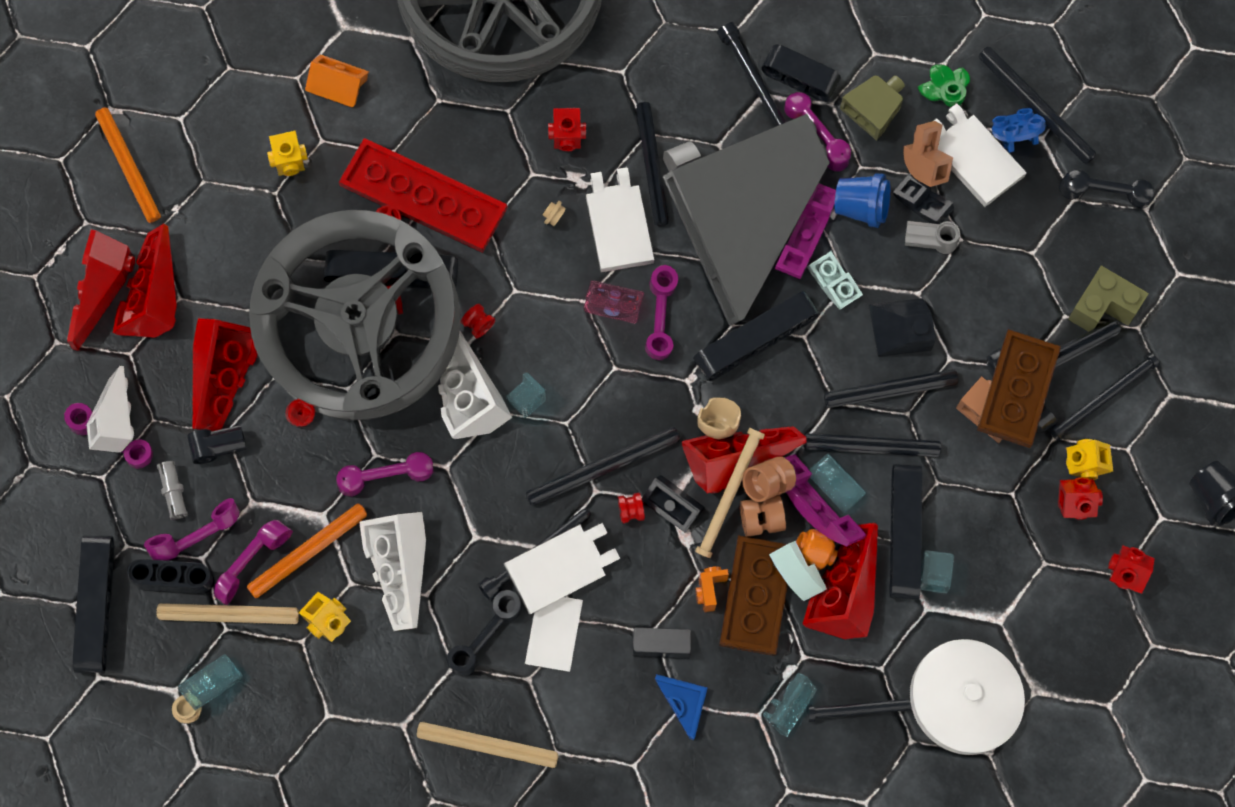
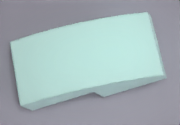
M831 251L807 266L817 283L839 310L863 295L849 272H844Z
M796 541L769 554L784 580L803 601L827 590L815 564L807 565Z

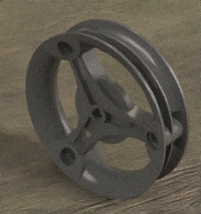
M345 210L328 213L316 217L291 231L273 248L260 268L254 282L249 308V322L254 346L260 360L270 375L295 400L300 399L313 405L317 413L342 420L381 418L405 409L423 397L446 371L457 346L461 323L460 304L455 284L436 249L421 233L407 223L383 213L367 210ZM369 239L387 243L396 249L397 257L373 276L363 274L346 275L334 280L325 289L294 285L291 278L294 271L308 257L318 250L340 241ZM414 254H422L423 257L420 262L410 263V258ZM404 266L407 272L388 289L384 284ZM416 278L428 281L435 305V319L431 338L415 365L402 377L393 382L391 379L383 377L380 350L391 338L396 328L398 317L396 300ZM283 289V295L279 299H272L275 291ZM295 295L317 300L315 309L294 304ZM356 311H359L361 314L360 317L357 318V316H355L356 320H353L351 318V314L353 312L354 314H356ZM288 312L301 314L313 319L316 330L323 342L333 351L350 356L355 369L357 383L347 393L323 388L303 376L290 362L282 347L277 321L286 316ZM370 354L375 376L364 378L360 356ZM374 388L380 389V395L376 399H368L370 390Z

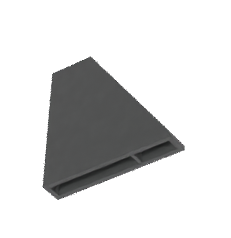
M808 114L683 165L663 176L729 325L745 318L829 164L826 148L820 143L816 134V126L810 120Z

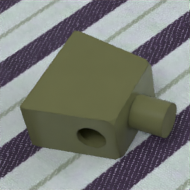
M875 75L843 96L840 109L877 141L901 108L903 98L899 92L905 87L904 82L898 76H893L886 83L879 76Z

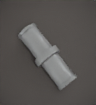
M162 462V464L157 465V469L159 470L163 486L161 493L162 496L166 497L170 519L175 520L183 518V516L186 517L188 513L182 496L184 488L183 484H179L175 462Z

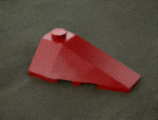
M162 224L147 233L136 261L140 267L134 277L129 279L126 286L131 290L126 302L120 301L112 332L116 335L156 338L170 331L175 324L177 303L169 229L166 224Z
M92 229L82 260V264L86 265L85 279L79 280L77 286L80 305L76 304L73 308L67 338L72 350L76 351L80 349L126 282L128 273L133 271L135 265V257L127 245Z
M198 318L193 342L192 429H208L211 431L222 429L233 406L232 400L238 388H242L245 382L244 376L249 366L253 365L258 353L254 346L250 327L217 319Z
M794 426L760 430L759 432L765 434L763 440H759L747 469L775 457H783L806 443V436ZM735 432L732 438L721 440L705 435L682 441V447L694 480L706 493H718L726 489L747 442L748 434Z
M876 523L858 525L866 534V537L849 546H840L837 551L838 560L831 571L826 570L822 577L826 580L824 584L827 590L811 597L803 620L805 627L842 639L867 637L874 614L878 525Z

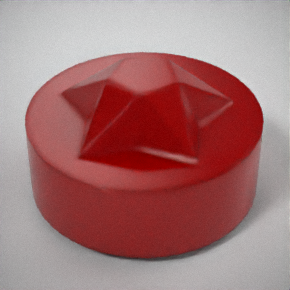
M300 399L290 402L286 408V418L293 426L303 427L310 424L314 419V406Z

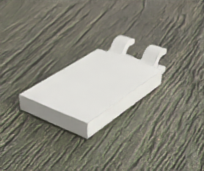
M955 104L948 110L950 113L946 115V118L953 126L947 131L942 126L938 150L953 157L952 172L980 203L986 207L1025 177L1026 172L974 115L967 119L963 109L958 104Z
M628 168L617 169L618 185L604 187L601 172L591 173L590 181L593 193L586 194V201L600 271L607 272L653 264L654 256L639 185L631 187Z
M603 523L585 532L581 525H578L503 563L529 614L605 576L602 567L620 559L616 549H611L600 555L593 540L607 534Z

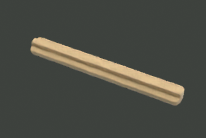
M160 603L157 606L156 612L159 620L273 624H297L299 621V610L293 607Z
M420 722L417 729V737L424 740L555 768L558 761V753L556 751Z

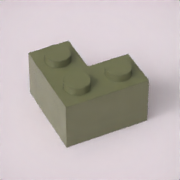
M1100 266L1068 320L1089 332L1096 327L1105 312L1129 326L1149 293L1107 268Z

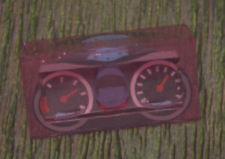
M591 280L586 295L584 311L636 323L644 292Z

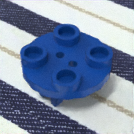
M1030 108L1020 109L1017 111V114L997 116L992 120V133L994 137L1003 142L1004 149H1007L1009 153L1014 152L1015 141L1028 140L1032 141L1033 145L1039 144V134L1046 127L1044 118L1038 114H1033V110Z

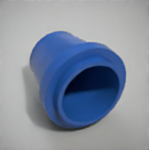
M879 173L868 177L840 178L835 194V213L868 223L869 227L878 228L887 219L891 196L890 180H886L885 174Z

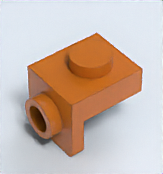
M709 567L704 569L703 573H700V587L695 588L697 604H703L704 612L715 611L717 603L713 583L727 581L729 576L728 569L721 570V567Z

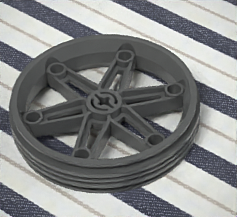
M397 0L399 11L407 30L430 58L456 74L486 82H512L528 79L543 74L564 62L577 50L591 31L597 19L602 1L581 0L572 19L560 30L538 0H524L541 22L537 26L511 3L514 0ZM484 1L494 4L495 7L479 35L474 33ZM472 4L459 45L457 46L439 34L426 20L420 7ZM504 13L540 45L514 54H483ZM552 34L554 35V37L545 38L544 35ZM470 45L476 47V48L473 49V50H467V49H465L467 46H470Z

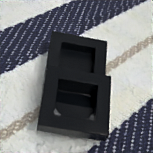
M908 174L893 191V195L900 202L931 224H941L954 210L953 202L932 192L931 187L918 181L911 174Z

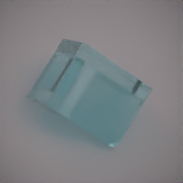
M528 372L522 375L523 382L506 396L507 400L525 419L546 401L545 389Z
M929 550L924 552L921 560V590L939 593L948 592L951 587L953 554Z

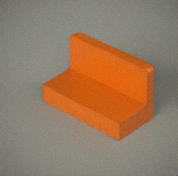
M320 54L311 61L305 90L335 102L354 107L357 102L359 89L367 81L369 71Z

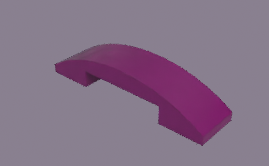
M820 183L817 184L775 269L801 279L835 206L836 190Z
M795 454L785 457L792 464L796 474L795 486L786 493L802 516L815 529L839 544L849 546L864 539L866 534L849 515L839 518L807 482L812 473Z

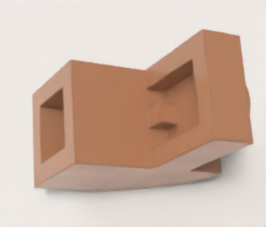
M936 121L917 125L913 144L904 146V160L909 172L915 179L929 187L949 181L953 157L938 150L943 125Z

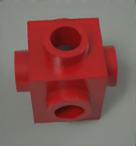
M553 108L554 123H548L549 139H554V149L562 151L581 149V139H586V123H580V108Z
M1078 477L1073 480H1060L1058 506L1063 518L1082 520L1088 517H1097L1098 506H1102L1103 495L1101 489L1097 488L1094 479Z
M1123 545L1119 554L1113 553L1109 561L1108 569L1111 570L1110 581L1122 589H1131L1142 594L1153 572L1155 558L1146 555L1138 548H1129Z

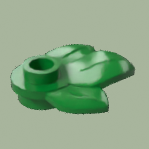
M935 64L930 69L931 81L918 86L919 92L930 101L942 100L947 106L953 107L955 104L961 105L965 100L967 94L966 87L970 83V76L963 67L952 71L946 65Z

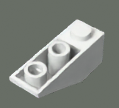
M119 366L109 378L87 423L89 449L121 453L133 440L134 429L130 425L129 417L131 404L127 400L128 380L124 374V366Z

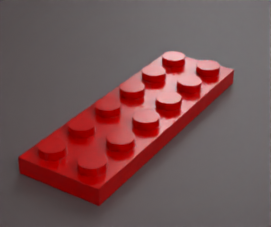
M366 138L363 139L339 181L341 187L381 206H393L400 212V215L482 253L507 210L506 203Z

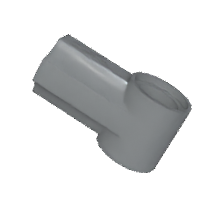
M908 221L905 246L936 249L939 253L949 254L957 247L960 229L952 222L931 224ZM947 234L950 235L953 238V240L944 241L943 239H941L940 236Z

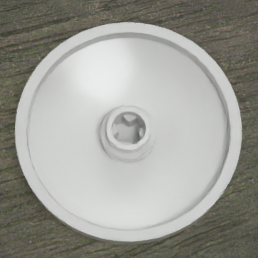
M953 640L933 649L917 666L910 686L911 707L920 728L937 745L958 754L977 755L999 747L1014 734L1024 712L1025 698L1023 685L1012 663L997 649L975 640Z

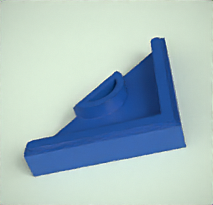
M656 674L655 681L689 739L694 740L707 687Z

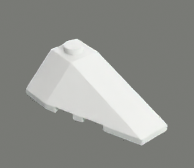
M460 331L454 355L440 378L441 385H438L439 394L442 395L443 401L441 415L451 437L454 439L489 434L512 418L503 398Z

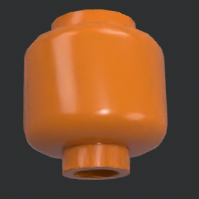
M810 529L806 533H800L796 540L808 566L815 564L817 570H822L826 565L831 566L837 557V550L834 549L835 542L820 531Z

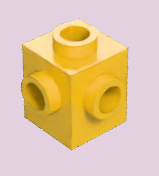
M296 131L269 136L272 151L267 152L271 168L276 167L279 176H294L299 171L305 170L303 161L308 160L305 145H299Z
M1083 439L1077 441V445L1066 448V465L1070 475L1097 480L1098 475L1113 472L1109 444L1092 439Z
M317 592L299 611V614L309 623L307 629L316 638L320 639L323 636L331 642L344 632L345 627L351 622L344 614L346 608L337 599L333 598L330 600L320 592Z

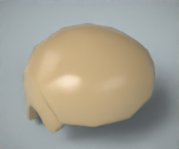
M711 398L704 409L700 408L697 417L698 427L706 436L721 440L730 437L739 427L741 409L734 401L729 399Z

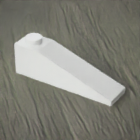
M422 512L397 514L360 521L363 550L366 558H371L375 572L373 577L375 582H380L383 589L382 601L393 630L417 628L426 545Z

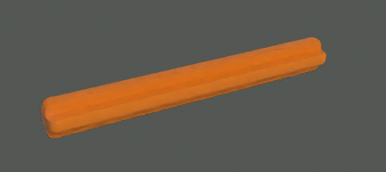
M104 107L95 112L96 118L147 222L153 223L159 220L161 215L109 109Z
M359 503L354 505L247 585L249 592L255 598L260 597L366 518V510Z

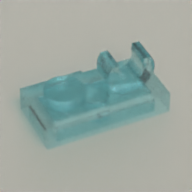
M826 454L809 469L812 473L810 478L844 514L866 495V492L829 454Z
M224 654L179 684L178 690L196 711L239 682L243 675L228 656Z
M797 673L794 680L788 684L782 701L780 702L777 699L771 700L773 706L777 708L775 712L769 714L764 711L763 716L780 734L788 737L817 691V688L807 676Z

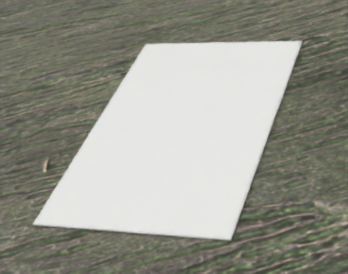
M563 597L534 612L525 664L570 672L583 600Z

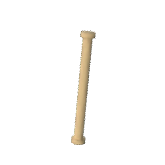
M749 428L747 432L750 435L700 547L697 546L695 552L705 557L711 558L713 554L711 549L743 479V474L751 461L759 440H763L765 434Z

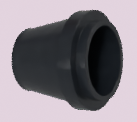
M1214 461L1197 472L1190 480L1189 485L1203 507L1207 521L1211 525L1218 524L1223 526L1235 520V474L1219 461Z

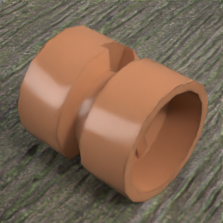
M775 457L746 469L742 479L743 487L746 494L752 500L763 502L792 490L796 482L795 470L792 464L784 457Z
M780 495L763 502H755L752 499L740 501L741 520L746 537L761 535L764 530H767L769 533L786 530L785 513ZM762 512L763 520L759 521L757 513Z

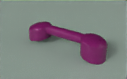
M802 92L790 94L784 106L786 115L796 119L808 114L810 120L816 126V133L827 145L826 151L829 160L827 167L837 172L845 170L851 158L849 144L842 139H835L811 110L812 101L807 94Z
M667 265L657 267L653 271L649 282L650 290L656 296L654 333L647 338L645 351L648 356L655 360L668 358L674 346L670 336L665 334L667 297L675 291L678 283V274L671 266Z
M83 403L70 405L64 413V419L69 429L77 435H87V423L91 417L92 410ZM141 439L130 442L122 451L128 465L135 469L146 467L153 458V451L149 443Z
M414 452L407 457L406 462L363 471L357 466L347 465L338 472L336 483L339 491L349 497L359 494L363 490L365 481L405 473L415 481H425L433 473V462L427 454Z
M226 499L213 510L211 514L213 521L177 542L174 541L170 534L153 536L145 541L144 547L152 560L171 561L180 552L215 532L232 526L239 517V508L234 499Z
M272 520L259 529L257 536L230 568L217 580L214 588L215 598L224 605H228L239 587L240 581L237 576L263 545L271 550L280 547L291 537L293 531L279 520Z

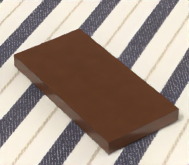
M1007 330L977 431L1031 448L1061 346L1013 330Z
M738 535L719 646L770 656L776 655L787 582L779 573L769 554L787 544Z

